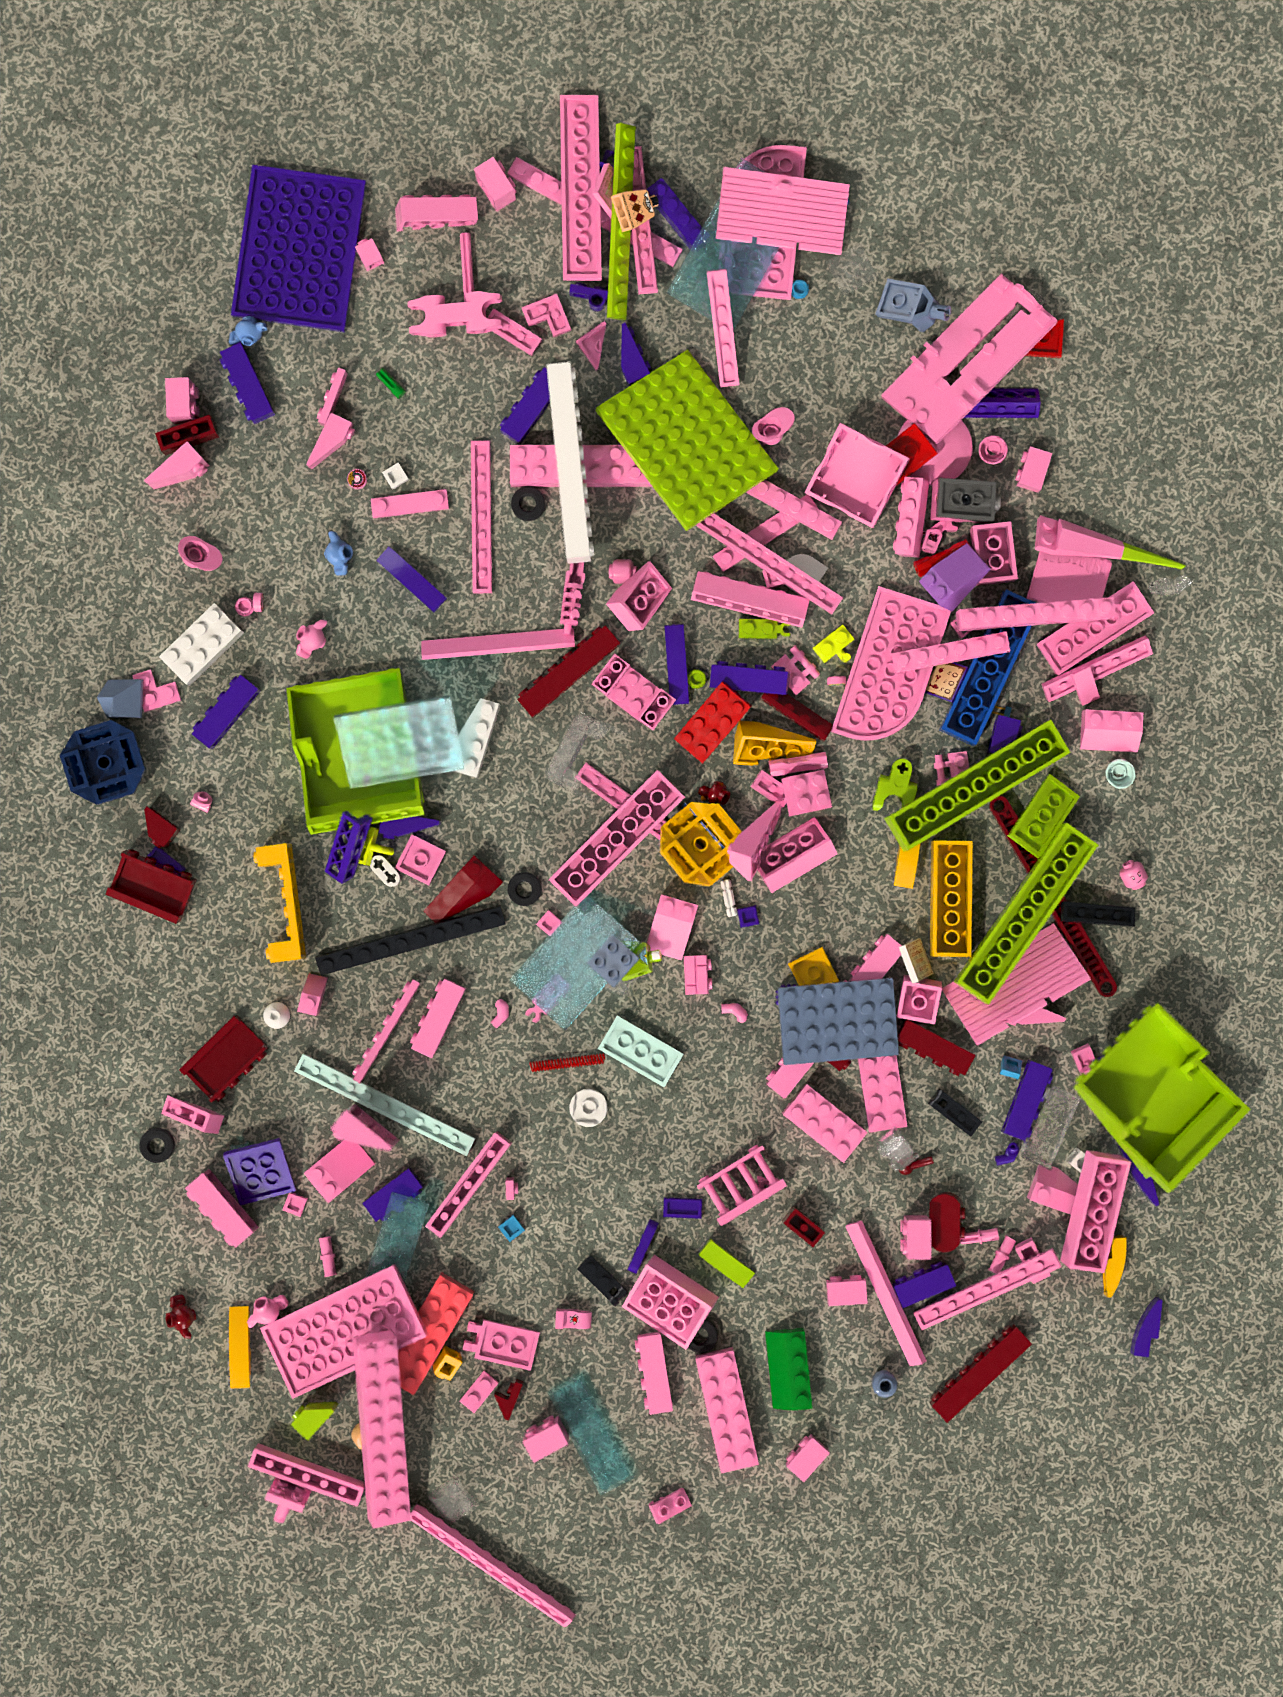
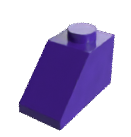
M997 715L987 753L992 754L1016 740L1017 736L1020 737L1023 728L1020 725L1021 720Z

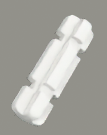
M730 879L721 881L728 917L737 915Z

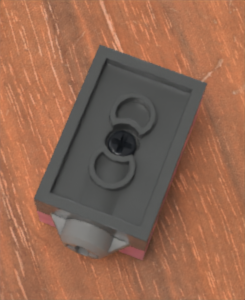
M939 478L933 481L930 520L987 524L994 521L995 513L1001 507V497L996 492L997 482Z

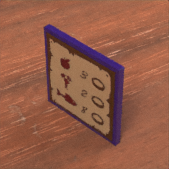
M954 662L933 666L925 693L953 703L969 668Z

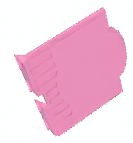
M1039 551L1026 599L1047 603L1103 598L1112 563L1110 560L1100 557L1051 555Z

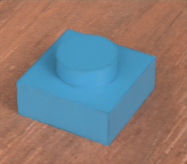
M1004 1055L1001 1061L1000 1074L1019 1079L1022 1060Z
M514 1214L498 1226L509 1242L525 1231V1228Z

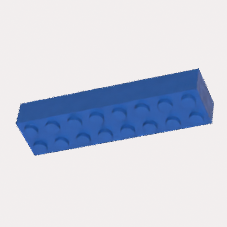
M1006 589L1002 592L996 607L1035 604V602ZM1031 626L985 629L982 636L1007 632L1010 652L971 659L968 672L954 702L951 703L939 731L971 746L977 745Z

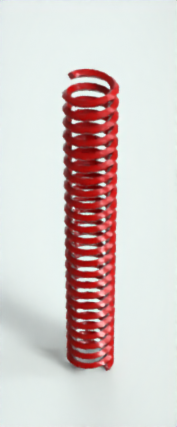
M603 1053L602 1055L596 1054V1056L595 1054L593 1056L590 1055V1057L587 1055V1058L584 1055V1058L581 1056V1059L580 1056H578V1059L575 1056V1060L574 1057H572V1060L569 1057V1061L566 1057V1061L563 1058V1062L561 1058L560 1062L557 1058V1063L556 1059H554V1063L551 1059V1064L548 1059L549 1066L547 1065V1060H545V1065L542 1060V1066L540 1060L539 1066L537 1061L529 1062L532 1072L534 1070L535 1072L537 1070L540 1072V1069L541 1071L543 1069L544 1071L546 1069L549 1071V1069L555 1070V1068L558 1070V1068H576L577 1066H591L598 1063L600 1065L601 1063L604 1064L606 1059Z

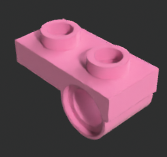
M680 1488L665 1497H660V1500L656 1502L651 1501L648 1504L657 1524L692 1506L684 1488Z

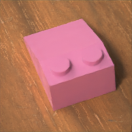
M186 442L144 481L153 489H158L190 480L197 476L201 477L207 472L209 464Z
M649 561L614 592L606 605L628 631L643 630L672 590V587Z
M661 895L647 944L650 945V950H660L662 955L682 960L698 905Z
M343 1140L308 1169L304 1175L329 1203L375 1165V1163L359 1144Z

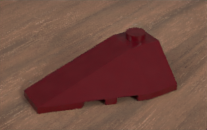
M474 855L423 912L435 923L444 921L491 896L503 881Z

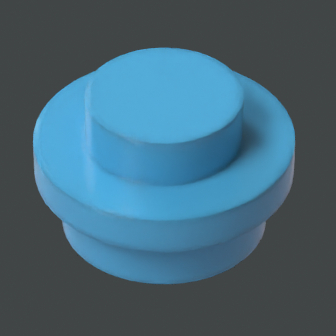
M795 280L792 283L791 295L796 299L805 298L809 292L808 284L804 280Z

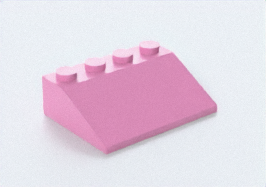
M356 1104L345 1110L331 1128L334 1131L333 1135L341 1141L344 1139L348 1142L384 1150L392 1149L399 1141L397 1137Z
M654 1255L646 1264L622 1307L684 1349H687L719 1297Z

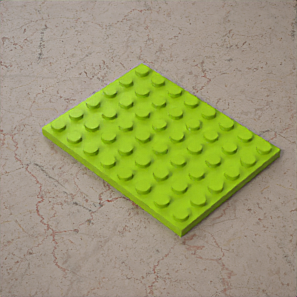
M688 350L596 407L595 410L686 531L740 497L779 469Z

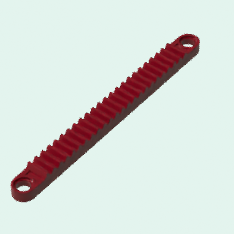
M998 796L989 802V809L1028 874L1038 859L1007 836L1018 820V817L1008 800L1003 796ZM996 800H1001L1004 803L1003 810H995L994 802ZM1063 896L1051 915L1077 959L1091 978L1096 991L1103 997H1111L1117 991L1116 982L1081 923L1061 921V902L1067 901L1065 896ZM1104 982H1109L1112 986L1111 991L1108 993H1104L1101 989Z

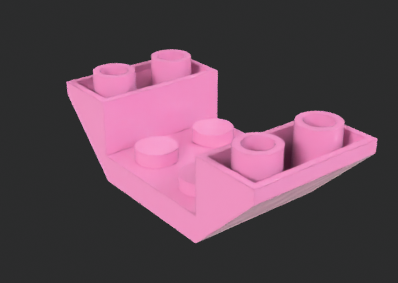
M616 654L612 656L592 683L608 699L651 730L655 729L676 701L675 698L663 689H659L631 668L627 662Z

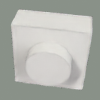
M399 463L382 472L392 490L409 480Z

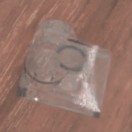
M458 1473L426 1495L448 1526H451L465 1515L472 1513L479 1506L478 1501Z

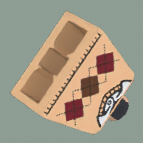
M646 189L622 192L611 196L622 232L632 230L654 217L653 208L659 205L657 196L652 195L649 197Z

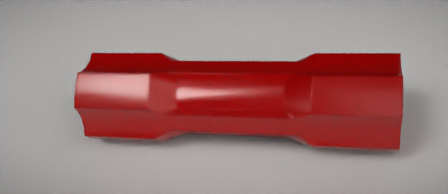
M967 540L956 543L949 549L933 556H927L913 562L919 578L923 577L934 565L963 545L969 544Z

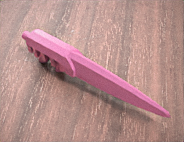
M584 562L571 563L569 571L567 570L560 617V624L564 625L563 634L571 635L572 626L578 625L577 618L580 616L578 609L581 607L579 600L582 598L580 591L583 589L585 573H583Z

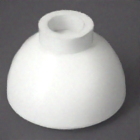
M273 1002L265 1008L263 1018L269 1027L279 1029L286 1026L289 1022L290 1011L285 1004Z

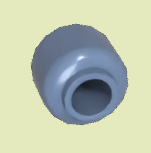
M881 1370L873 1375L871 1385L878 1396L883 1398L890 1397L896 1392L897 1381L891 1372Z

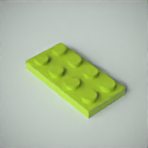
M1048 774L1007 836L1037 859L1040 858L1080 796L1054 776Z

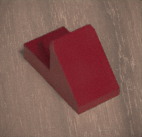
M516 1379L515 1383H510L507 1394H510V1396L496 1391L494 1393L504 1419L507 1421L510 1419L523 1385V1381Z

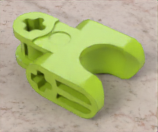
M896 760L891 767L889 776L880 774L872 804L874 811L882 808L884 800L889 795L898 796L902 802V807L915 800L918 783L909 781L912 773V765L909 760ZM903 763L907 770L901 774L897 766Z

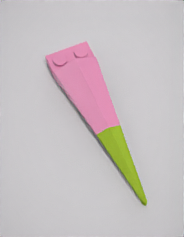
M1040 515L1037 519L1035 550L1044 553L1121 559L1183 569L1186 566L1060 518L1057 521Z

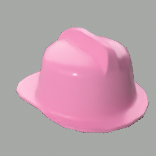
M784 407L770 411L753 425V436L761 441L763 445L779 443L784 433L793 426L795 421L793 412Z
M187 536L180 540L178 552L187 566L204 571H212L221 565L222 554L216 547L196 536Z

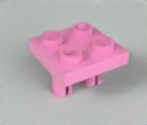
M275 1477L265 1498L267 1501L278 1504L274 1520L284 1523L290 1509L302 1513L312 1490Z

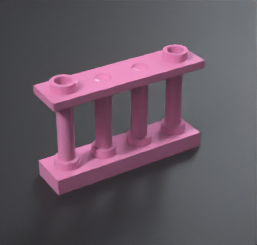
M755 1145L748 1150L749 1154L712 1177L707 1175L699 1180L698 1189L700 1190L705 1187L720 1212V1218L717 1219L720 1226L727 1224L787 1187L783 1179L779 1181L778 1178H775L760 1152L765 1150L763 1146ZM752 1157L755 1158L769 1181L768 1185L770 1187L765 1190L759 1189L744 1162ZM738 1167L753 1192V1197L747 1201L745 1198H742L728 1175V1172ZM720 1177L736 1201V1208L731 1211L729 1208L726 1209L711 1184Z

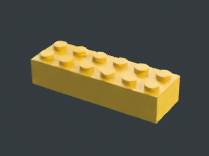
M931 841L930 956L971 957L973 841Z

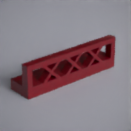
M764 693L760 698L763 702L823 742L832 730L833 724L788 694Z

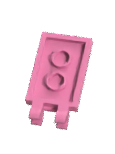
M483 1319L482 1324L468 1322L467 1331L475 1332L477 1335L475 1342L464 1340L463 1350L475 1352L474 1358L531 1371L540 1332Z

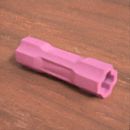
M826 752L768 761L770 776L772 777L828 768Z

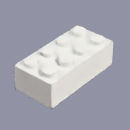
M214 603L159 657L186 685L190 686L244 632Z

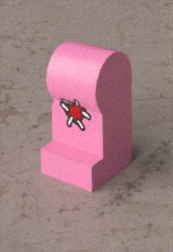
M557 1308L555 1329L591 1328L592 1312Z

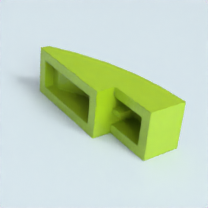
M711 1238L698 1253L700 1257L742 1288L746 1286L755 1274V1272Z

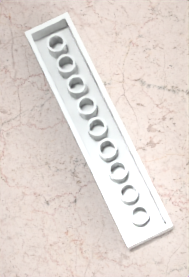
M570 362L547 364L566 558L568 564L590 562V556H594L593 542H589L588 537H592L591 523L587 522L586 519L590 518L589 503H585L584 500L588 498L587 484H583V480L586 479L585 464H581V460H584L583 445H579V441H582L581 425L577 426V422H580L579 406H575V403H578L577 387H573V384H576L575 368H571Z

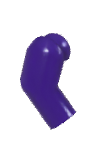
M1010 1143L1003 1155L995 1156L996 1165L1014 1162L1019 1153L1018 1144Z

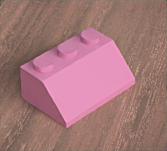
M1083 710L1080 749L1138 752L1143 732L1144 713Z

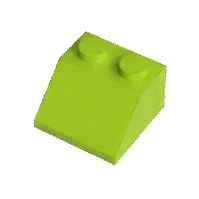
M336 1401L309 1402L306 1406L302 1404L292 1416L294 1420L290 1425L308 1441L334 1413L339 1404Z

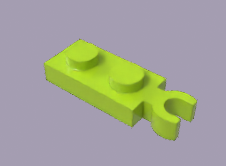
M739 619L738 639H777V634L789 637L790 633H785L783 627L791 625L786 623L777 625V621L770 619Z

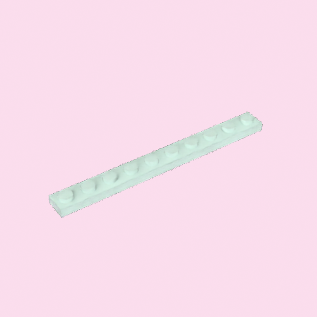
M304 1053L294 1070L465 1156L468 1155L475 1140L474 1137L363 1082L361 1084L353 1080V1077Z

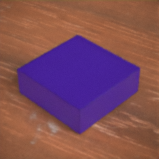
M756 905L737 909L741 928L759 924Z

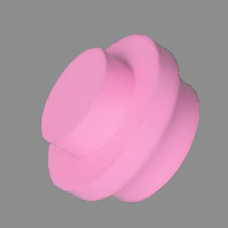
M248 597L238 599L235 604L237 613L241 616L251 615L254 611L253 601Z

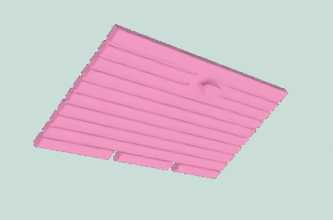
M723 167L716 239L752 243V237H757L756 244L794 249L795 242H798L799 250L841 255L850 184Z
M1053 923L1037 934L989 1005L984 1004L954 982L943 987L942 991L975 1044L979 1045L1007 1029L1009 1026L1006 1021L1009 1019L1015 1024L1046 1006L1047 1003L1044 999L1047 997L1053 1002L1091 980V978Z

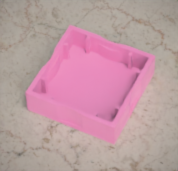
M840 423L827 448L826 455L816 469L805 493L874 528L910 458Z

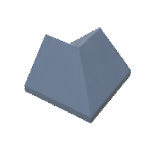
M142 679L108 680L97 699L107 718H142Z

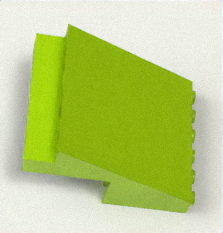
M390 668L380 672L351 675L346 678H334L329 681L313 682L311 684L295 685L286 688L292 747L301 768L306 825L310 835L337 830L342 813L348 811L357 819L367 814L372 818L371 824L425 815L423 790L404 681L400 668ZM364 774L372 776L367 787L364 786ZM347 820L348 827L352 828L353 823Z
M1156 1003L1153 1007L1148 1005L1142 1011L1144 1016L1140 1020L1136 1018L1129 1025L1131 1029L1127 1033L1123 1031L1115 1039L1117 1043L1113 1047L1109 1045L1102 1052L1104 1056L1100 1060L1096 1058L1088 1066L1091 1070L1087 1074L1082 1072L1075 1079L1077 1084L1074 1086V1089L1145 1178H1153L1169 1193L1183 1181L1251 1109L1200 1061L1209 1052Z

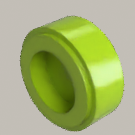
M692 670L687 676L689 686L694 689L702 688L706 683V675L701 670Z

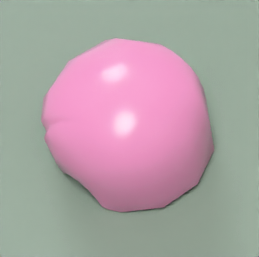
M991 435L985 437L979 445V455L987 464L995 465L1001 463L1007 456V444L1000 436ZM987 450L995 453V455H990Z

